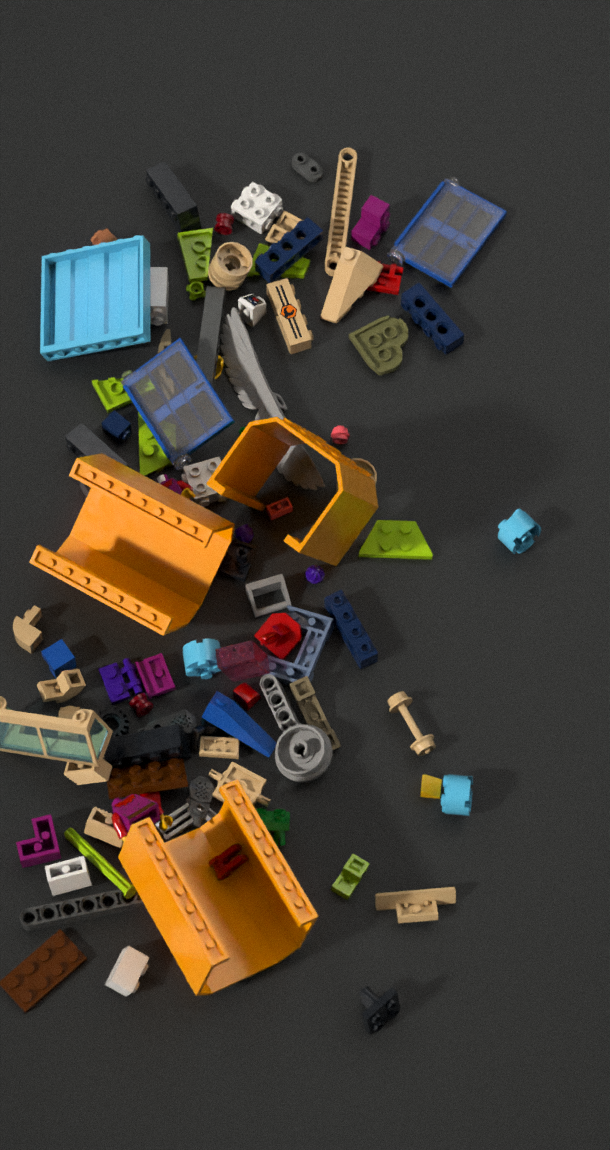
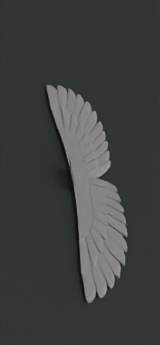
M233 307L231 316L227 314L225 318L226 324L222 325L224 334H221V340L224 345H220L224 355L222 358L228 367L225 368L226 373L231 377L229 381L235 386L233 390L240 394L238 395L240 401L245 402L242 403L245 408L259 409L255 421L273 417L283 420L285 416L281 409L286 411L288 408L281 395L271 391L254 351L246 326L243 324L237 309ZM303 445L291 446L277 465L278 472L280 474L283 473L287 481L292 480L296 486L300 484L306 490L308 487L311 490H317V486L325 487V483L316 468L317 466Z

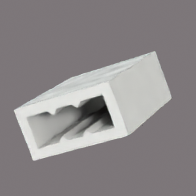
M150 267V324H167L169 293L167 267Z

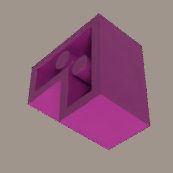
M370 195L361 209L360 220L352 230L351 240L369 250L373 245H377L381 238V233L383 231L386 232L390 225V204Z
M51 814L31 819L36 838L16 842L22 868L61 859Z

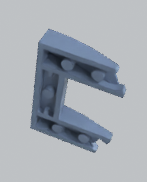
M288 605L287 608L290 611L288 615L301 625V633L306 634L295 662H288L259 653V660L264 661V669L260 670L262 675L271 674L280 683L290 686V683L305 676H308L310 682L312 681L314 668L325 642L330 639L335 623L333 618Z

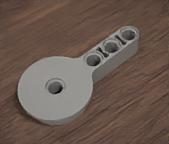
M271 674L264 675L260 680V687L279 728L283 731L276 743V765L280 772L292 781H312L321 776L330 765L333 754L331 741L320 728L301 724L296 717L282 684L275 676ZM274 682L273 687L268 689V685ZM281 698L282 701L278 705H275V702ZM289 715L288 720L283 721V718ZM301 748H305L303 752L304 756L298 754V751Z

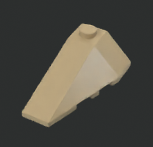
M345 247L338 261L320 318L338 323L352 308L351 305L364 295L363 292L369 286L374 285L383 269V265L360 250Z

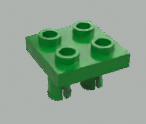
M256 808L267 830H273V840L278 846V838H280V846L285 845V831H289L290 812L285 809L266 811L263 808Z

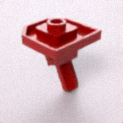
M287 613L271 614L254 637L279 659L285 660L302 639L301 625Z

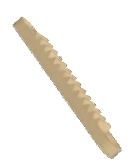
M344 148L339 153L325 259V271L329 276H334L335 270L331 269L329 265L331 263L338 264L347 243L357 163V153L352 148ZM349 154L353 157V159L347 161L343 158V156Z

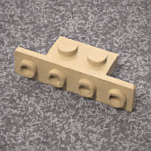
M455 887L375 894L376 910L396 909L398 923L438 920L437 905L456 903Z

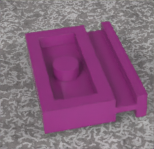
M162 653L143 659L144 661L135 662L149 699L153 696H159L175 690V685Z

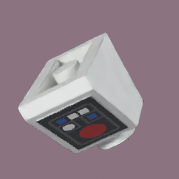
M253 294L240 297L238 299V313L242 321L254 327L267 313L264 299Z

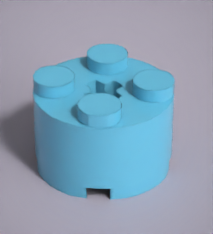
M520 508L508 520L505 519L498 525L500 529L498 539L513 554H516V552L520 554L526 551L535 542L533 540L535 535L539 537L541 533V527Z
M207 638L203 639L201 643H197L194 640L183 646L186 676H201V679H210L212 674L224 670L222 649L218 640Z
M444 775V794L441 796L442 812H445V814L470 816L469 812H471L473 795L472 788L470 787L473 785V776Z

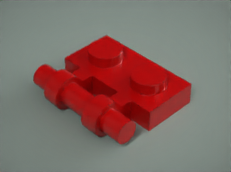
M393 263L391 265L382 264V271L389 272V274L381 272L374 285L369 286L366 290L398 295L402 276L395 275V273L403 274L404 267Z

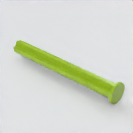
M68 828L64 832L65 838L124 893L125 898H131L137 892L134 885L73 828Z

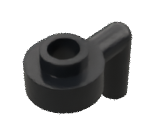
M201 718L200 725L192 729L190 749H198L199 734L203 732L213 734L218 732L219 728Z

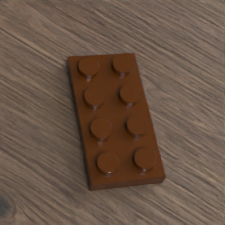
M173 758L161 762L155 761L149 764L132 765L124 768H113L107 781L109 799L127 797L131 794L139 795L188 787L183 758Z
M59 929L0 981V986L26 1014L86 962L87 957Z

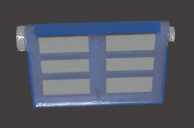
M451 177L449 180L445 178L439 184L387 254L388 259L393 264L401 266L406 262L451 288L507 215V211L459 186L460 182L455 177Z
M181 338L177 339L136 371L128 370L122 374L123 380L121 383L176 470L188 466L192 461L190 457L192 453L235 423L233 417Z

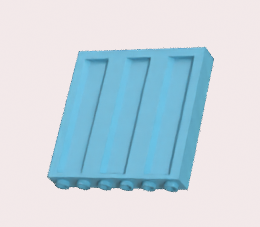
M143 235L42 256L40 354L47 361L150 342V243Z

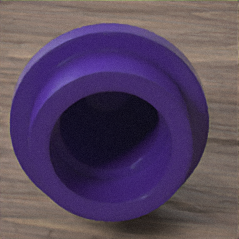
M248 524L235 530L236 539L246 543L252 541L254 533Z
M312 565L307 568L305 576L310 583L318 584L324 579L325 573L322 567Z

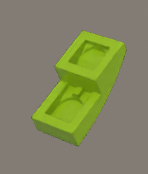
M352 854L332 885L331 891L348 900L370 863Z

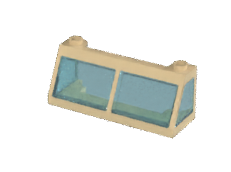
M0 696V751L96 767L101 766L113 731L93 710L80 709L75 712L72 719L11 710L7 706L5 698Z

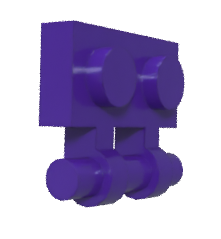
M130 658L123 659L124 667L119 669L117 662L99 668L100 676L112 705L129 700V691L134 690L135 695L143 693L142 683L136 676V668L131 663ZM126 675L130 679V683L125 684L123 676Z

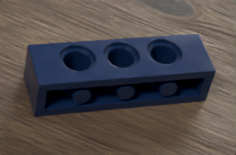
M309 217L299 221L292 231L286 232L280 241L273 243L267 252L260 254L256 258L255 271L268 283L274 282L323 240V230Z
M420 283L402 293V308L412 315V319L416 324H420L425 335L432 338L438 350H442L446 355L463 344L464 334Z
M342 589L325 597L324 607L329 616L334 619L338 632L360 670L378 662V652Z

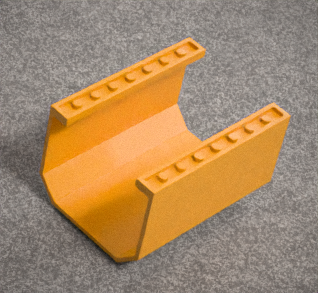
M273 417L249 422L206 484L222 496L263 512L267 505L255 496L291 446L308 444L335 464L339 490L304 540L287 535L284 542L301 554L337 566L378 509L375 481L370 478L372 474L364 468L357 466L356 462L342 455V452L327 444L320 436L285 417L283 420Z
M103 453L76 458L69 476L91 487L70 535L58 551L54 553L42 545H37L29 563L163 636L187 627L200 609L233 540L235 524Z
M238 779L220 786L219 792L225 800L220 812L200 828L164 843L152 820L148 817L131 825L118 856L196 996L214 994L280 963L302 946L318 918L312 904ZM233 844H240L242 850L236 856H233L230 862L235 857L243 854L247 855L249 860L235 870L231 876L218 881L215 870L209 866L208 862Z

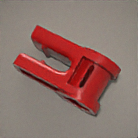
M233 844L208 862L209 866L215 870L218 881L231 876L235 870L249 860L247 855L243 854L235 857L230 862V859L242 850L240 844Z

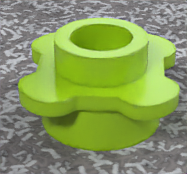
M195 281L186 286V291L190 294V300L194 301L199 297L206 296L202 282Z

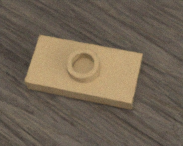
M201 736L199 757L239 759L240 740L228 737Z

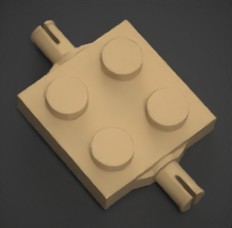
M231 762L223 774L213 769L208 774V776L218 781V785L212 795L222 802L225 800L219 792L220 786L236 779L240 782L253 805L259 802L268 807L271 799L261 795L267 780L234 762Z

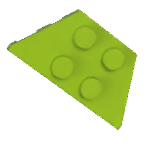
M138 412L140 474L147 476L153 472L158 473L165 467L172 466L173 463L167 458ZM163 421L160 423V426L177 451L176 425Z
M377 520L359 551V557L432 560L433 557L416 521Z

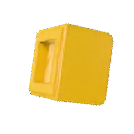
M423 774L420 797L440 799L442 779Z

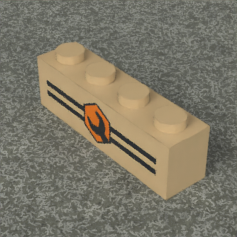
M288 278L267 284V296L290 354L310 349L311 341L314 338L312 331L306 327L308 323L305 314H301L300 301L295 299V288L293 284L289 283Z

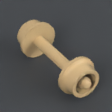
M404 691L391 696L387 700L390 706L389 712L397 713L400 711L416 738V741L410 746L411 750H415L418 756L429 754L436 747L433 741L434 735L428 734L423 736L407 709L413 702V699L408 697Z

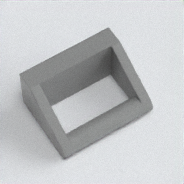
M283 574L246 584V594L255 618L286 609L288 605L292 606ZM281 589L285 601L259 609L256 608L254 597Z

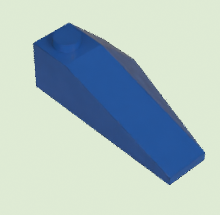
M218 691L215 693L202 718L269 758L276 747V742L236 702Z

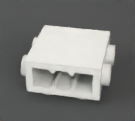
M254 182L248 187L246 186L238 200L235 199L231 205L232 216L260 234L268 230L274 218L279 217L283 211L280 196L275 193L272 194L265 187Z
M220 457L183 467L182 481L193 487V493L196 497L192 496L191 499L202 507L208 506L212 502H222L228 499L206 484L221 463Z

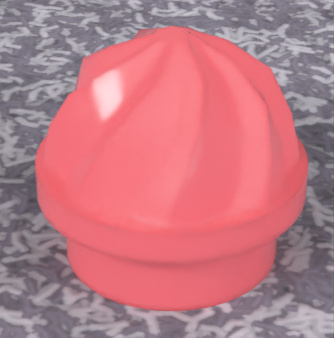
M341 425L334 427L331 433L332 441L335 444L347 443V439L350 436L348 429Z

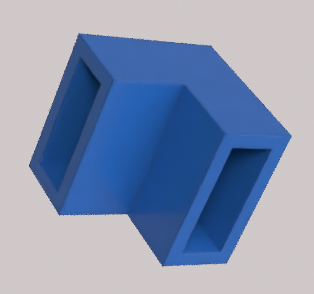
M62 639L41 651L42 657L49 665V669L56 679L62 671L72 670L77 667L74 655Z

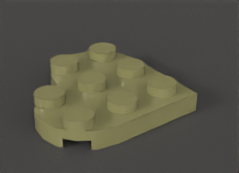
M385 316L349 334V339L366 364L377 375H384L394 372L401 366V348L408 342V327L400 318L398 320Z

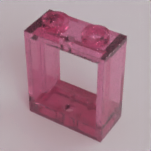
M253 640L215 649L217 667L233 682L270 673L268 655Z

